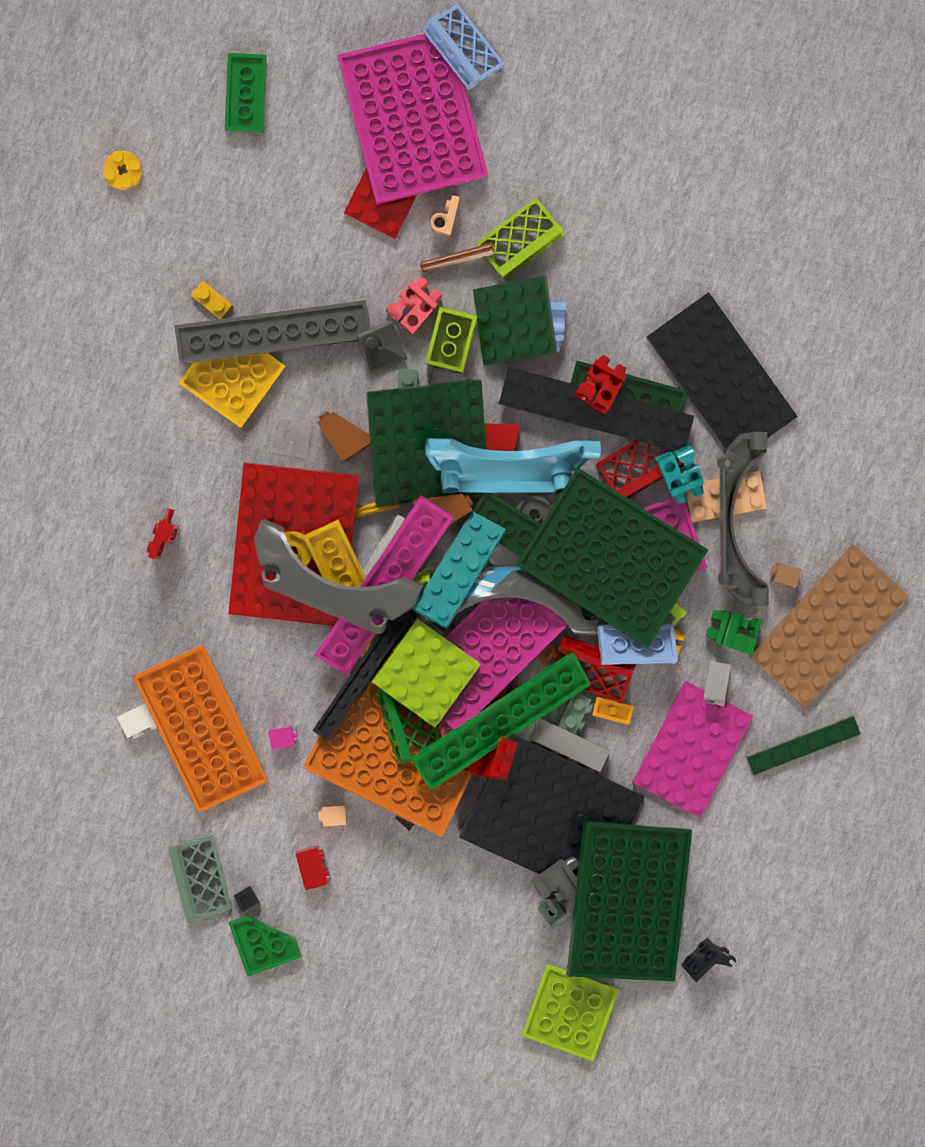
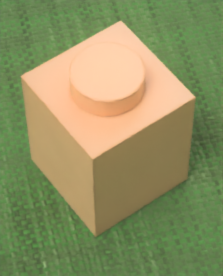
M346 803L322 806V810H319V822H323V827L347 824Z

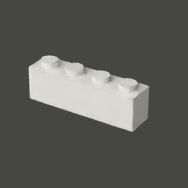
M146 704L117 717L127 738L133 736L135 739L144 734L143 730L149 727L151 730L157 728Z

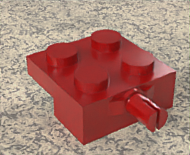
M167 508L164 519L160 520L159 523H155L152 532L155 536L153 541L149 542L146 550L149 553V558L160 559L165 543H174L179 525L173 524L171 521L175 510Z

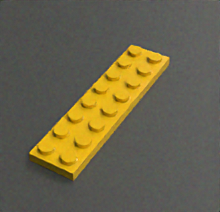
M339 519L303 535L324 579L340 585L360 587L366 576ZM375 634L373 636V638L361 654V657L364 656V654L369 649V647L371 646V644L373 643L378 634ZM397 643V645L394 647V649L392 650V652L390 653V655L388 656V658L386 659V661L384 662V664H383L381 667H383V666L385 665V663L387 662V660L390 658V656L392 655V653L395 651V649H396L397 646L399 645L398 643Z

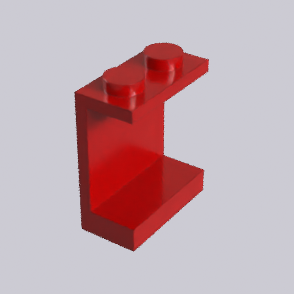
M501 736L498 747L464 768V771L479 777L507 780L518 743Z

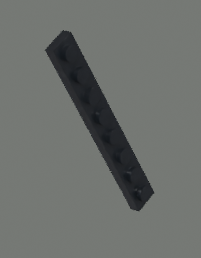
M410 609L395 620L388 619L385 631L377 635L312 730L314 733L328 742L331 741L417 614Z

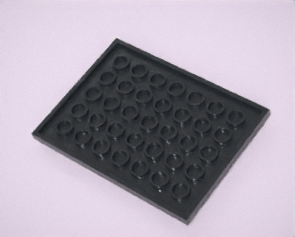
M511 734L509 739L518 744L507 780L490 777L486 779L458 837L540 874L556 864L560 859L566 861L574 857L579 862L584 821L631 824L645 796L517 735ZM578 868L573 871L575 876L578 874Z

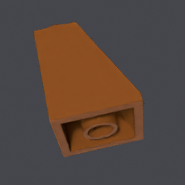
M327 411L319 416L318 425L344 463L370 446L368 433L335 412L329 413Z
M463 494L426 498L454 517L450 524L472 511L473 503L468 495L466 497Z

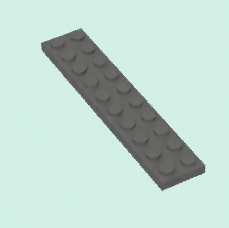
M366 300L187 323L174 325L181 365L358 341V334L370 329L367 303Z

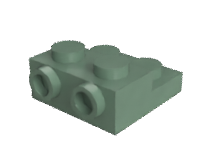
M578 693L541 718L576 734L577 731L581 732L585 723L582 719L585 713H590L593 704L590 703V698Z

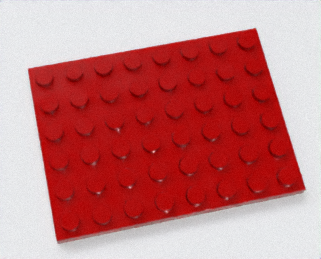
M243 462L228 614L327 626L335 624L338 619L337 617L267 589L263 585L262 572L265 567L259 565L254 537L262 519L282 526L284 533L295 531L304 535L339 519L352 546L359 475ZM293 546L291 549L294 552V554H298V551L296 550L297 547ZM312 556L306 567L322 577ZM270 575L266 579L271 581L274 580L276 577Z

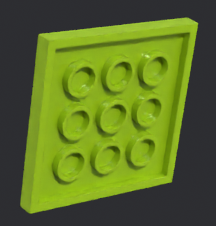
M417 619L372 682L429 724L436 727L481 664Z
M547 963L521 1036L594 1061L619 988L592 978L569 977L566 975L567 969Z

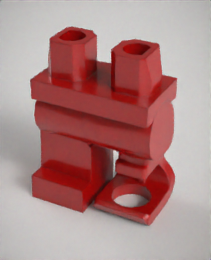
M601 355L598 360L594 361L584 378L586 382L580 384L575 396L590 403L596 393L595 386L599 387L600 390L590 407L606 415L626 377V367L617 364L615 369L608 366L610 359L605 355Z

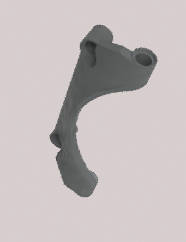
M767 432L741 433L727 447L728 453L721 454L717 459L720 474V574L718 575V581L720 585L729 588V593L742 604L763 606L769 605V587L766 582L749 568L739 551L733 528V509L743 478L753 464L767 453ZM729 457L731 465L726 467L725 461ZM731 574L732 581L728 584L726 578Z
M262 519L254 537L259 565L265 567L262 572L263 585L267 589L375 634H381L385 631L388 619L395 620L410 610L422 594L424 585L405 577L371 587L340 585L318 576L296 557L289 546L282 526ZM270 575L276 577L274 580L271 581L266 579ZM380 620L383 623L381 625H375L373 624V621Z

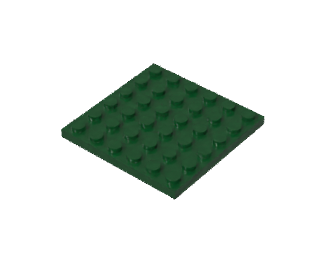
M481 379L366 392L376 507L413 503L420 496L433 498L463 494V496L483 494L443 493L441 483L442 470H436L425 453L427 439H453L464 445L486 450Z

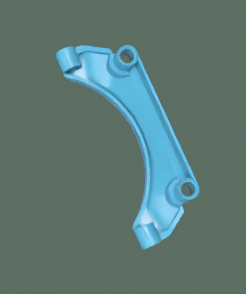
M427 439L425 453L434 468L442 470L441 483L443 493L561 494L571 478L572 471H575L577 467L581 468L590 458L600 457L601 444L600 441H571L534 450L493 451L470 447L453 439Z

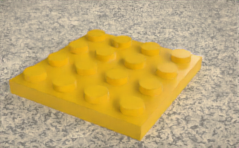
M269 353L192 363L179 381V384L242 428L286 366Z

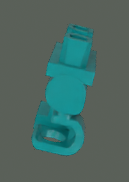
M690 445L674 451V454L668 452L655 458L668 493L678 504L687 500L685 492L691 490L694 497L704 494L702 485L705 483L698 464H693L695 452ZM675 456L682 462L683 469H679Z

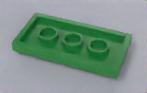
M228 53L225 131L264 133L266 54Z

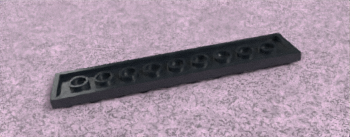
M508 367L499 405L674 451L687 446L694 415L616 395L606 415L590 407L599 390H596L591 402L587 403L575 396L580 385Z

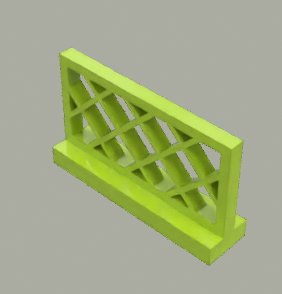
M535 197L478 241L476 246H481L487 241L495 242V253L492 254L493 259L490 255L485 257L505 282L565 236V233L560 224L554 220L537 197ZM535 204L540 208L539 216L529 215V209ZM525 218L524 228L513 227L514 220ZM528 219L539 220L538 229L527 228ZM541 220L550 221L553 227L549 230H540ZM503 229L510 230L509 240L498 239L499 232ZM513 230L524 231L522 241L512 240ZM526 232L537 233L536 240L533 242L525 241ZM498 242L508 243L507 253L496 252ZM511 243L522 244L521 251L518 254L510 253ZM496 255L507 256L506 263L499 268L495 263Z

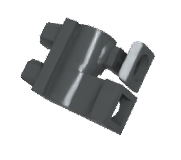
M574 857L566 861L558 860L556 864L530 880L552 913L557 912L554 906L555 901L561 902L562 899L570 901L575 898L578 874L575 876L573 871L579 867V862Z

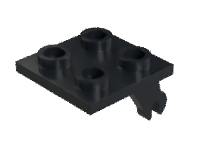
M707 937L684 959L681 966L697 983L714 964L732 967L729 961L733 960L736 963V958L733 955H729V950L726 947L717 946Z

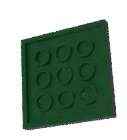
M547 276L473 289L483 365L487 366L557 353Z

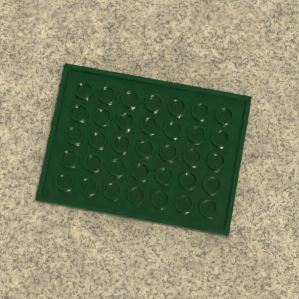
M577 467L516 566L648 648L709 549Z
M584 821L566 971L567 976L675 982L692 829Z

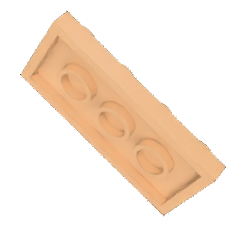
M760 471L747 473L743 478L735 498L733 515L767 509ZM720 478L704 481L705 484L702 485L703 495L694 497L691 490L685 492L692 522L720 517Z

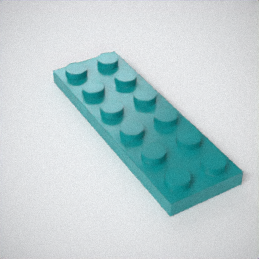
M472 511L415 603L413 610L448 628L504 536L506 529Z

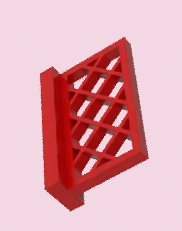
M634 440L596 463L611 489L629 499L663 479L658 465L654 469L645 467L648 457L653 459L658 457L649 454L651 444H648L646 453L635 451L637 444L640 442ZM661 448L660 456L662 455L664 448ZM623 452L632 453L630 463L619 461L620 454ZM634 454L645 456L643 466L632 464ZM675 456L679 468L683 467L682 462ZM607 462L616 463L613 473L606 472L602 465ZM618 464L629 466L627 476L616 474ZM631 467L642 469L639 478L629 477ZM615 477L626 479L624 487L619 490L613 485Z
M564 635L555 662L563 658L562 653L567 655L574 653L578 661L583 660L590 664V666L583 668L587 677V671L593 670L596 674V677H588L591 685L584 690L622 704L636 664H601L599 647ZM598 668L607 669L609 673L601 675ZM616 675H623L627 679L619 682ZM612 677L615 683L607 685L604 679ZM600 681L603 687H594L592 682ZM618 687L621 695L612 694L610 689Z

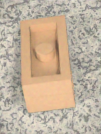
M452 195L451 200H447L445 211L448 214L437 213L432 216L431 228L435 233L451 237L460 197ZM437 219L444 220V227L437 228L434 225Z

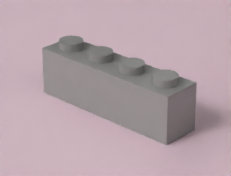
M542 718L538 719L530 736L534 744L542 748L546 746L550 748V752L559 756L563 754L568 757L567 760L576 764L580 762L585 765L584 768L593 772L596 770L601 771L610 752L609 749L577 734H573Z

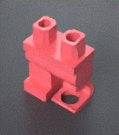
M420 277L415 282L412 281L399 294L400 300L388 305L386 308V312L398 323L400 322V325L412 336L435 311L442 298V294L436 289L429 296L424 292L429 283L423 277ZM406 307H410L412 310L401 320L402 311Z

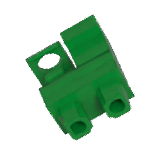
M713 610L710 620L720 622L718 630L708 627L705 637L714 640V643L752 655L757 638L740 634L739 630L744 628L750 634L758 636L762 619L748 620L744 619L743 614L728 610Z

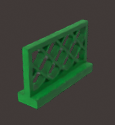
M381 688L376 692L398 765L412 761L410 758L414 755L411 756L409 751L411 743L419 747L420 752L426 748L425 745L429 739L434 742L440 739L437 727L430 724L431 730L428 734L420 729L422 722L425 721ZM400 706L409 711L406 719L398 714ZM411 714L421 719L418 726L408 721ZM405 725L415 730L411 738L404 734L403 729ZM417 732L426 737L423 745L413 740Z

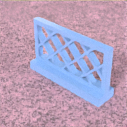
M458 4L440 15L428 19L421 29L468 90L505 65ZM453 12L459 15L460 21L452 19ZM438 21L446 22L447 29L443 28ZM451 24L460 26V32L452 31ZM464 28L469 29L472 32V36L463 34ZM451 36L458 37L459 44H456ZM463 39L472 42L471 48L463 46ZM476 43L481 44L484 51L475 49ZM462 51L471 53V59H467ZM475 54L483 56V63L475 61ZM487 58L493 59L497 65H488ZM474 66L483 68V74L480 75Z

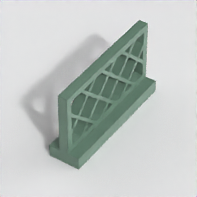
M213 835L168 846L187 923L232 910ZM202 842H211L212 848L208 855L199 850ZM189 846L195 851L190 859L182 856L180 848ZM196 852L206 856L201 866L192 862ZM209 858L216 862V868L213 873L203 868ZM190 863L199 868L194 878L186 873ZM201 870L211 875L206 885L196 880ZM213 877L221 881L218 891L208 887ZM194 882L204 887L199 897L191 892ZM206 889L216 894L211 903L201 899ZM218 895L225 899L226 907L217 908L213 905ZM199 900L209 905L205 913L197 914L195 907Z

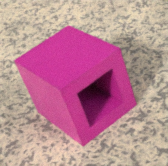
M292 725L268 731L272 750L294 746L296 744L295 741L298 740L297 730L293 729Z

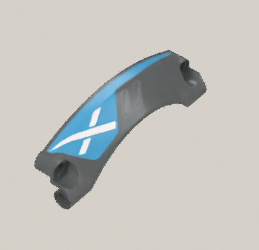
M485 566L457 611L459 613L475 603L488 599L502 597L522 598L537 602L554 611L569 625L576 636L596 638L598 635L597 627L599 622L597 616L519 567ZM424 616L425 621H432Z

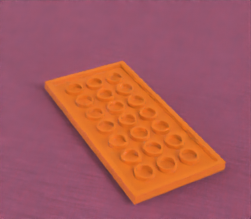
M204 643L133 675V679L198 813L269 781Z

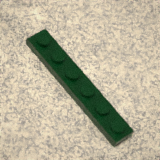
M851 716L749 755L746 758L752 774L756 775L861 733L855 717Z

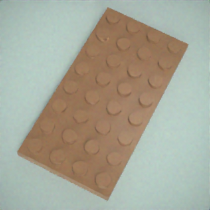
M852 544L757 646L753 654L748 657L806 709L902 605L909 595Z

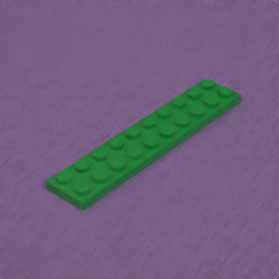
M574 653L566 655L410 759L431 791L498 747L501 736L509 739L511 734L516 735L590 686L591 683Z

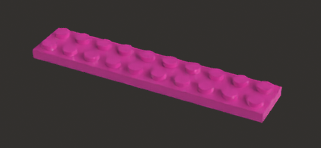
M420 496L360 587L378 586L402 577L412 580L454 517L423 496ZM338 618L314 653V656L347 676L375 633ZM380 620L373 621V624L375 625H381L383 623Z

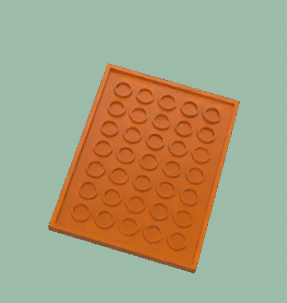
M371 681L331 741L328 742L318 736L303 769L423 829L443 837L472 774L463 769L430 791L412 761L398 765L376 693L380 687ZM400 706L398 714L406 719L409 711ZM411 714L408 721L418 726L421 719ZM423 721L420 729L429 734L431 727L429 723ZM407 725L403 729L404 734L410 738L415 731ZM417 732L413 740L423 745L426 737ZM429 739L425 747L433 744L434 741ZM411 743L409 746L411 756L416 755L420 748Z

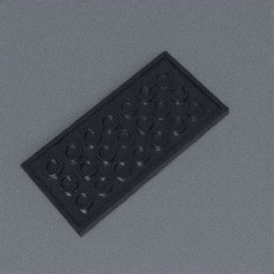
M709 292L646 336L682 389L688 391L687 396L726 450L741 433L767 432V438H769L798 417Z

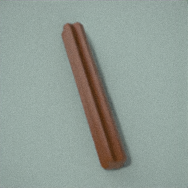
M489 243L420 262L422 272H428L492 255L495 253L494 245Z

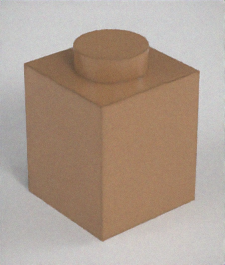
M776 563V566H772L770 572L771 582L796 588L801 569Z

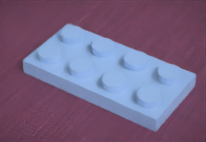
M663 624L648 648L611 625H599L597 627L601 664L676 663L678 661L673 624Z

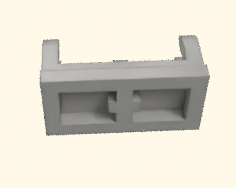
M710 661L704 693L706 703L724 707L731 671L730 664Z

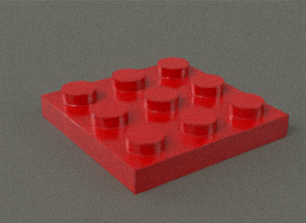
M366 168L344 214L395 240L417 195L376 205Z

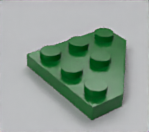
M248 915L228 922L247 976L302 958L298 942L291 935Z

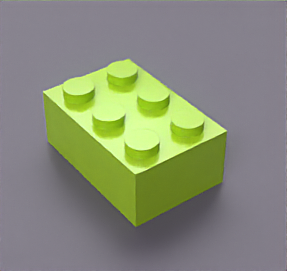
M439 307L425 364L463 374L477 316Z

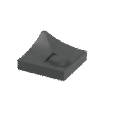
M391 320L357 335L364 362L369 371L407 359L394 322Z

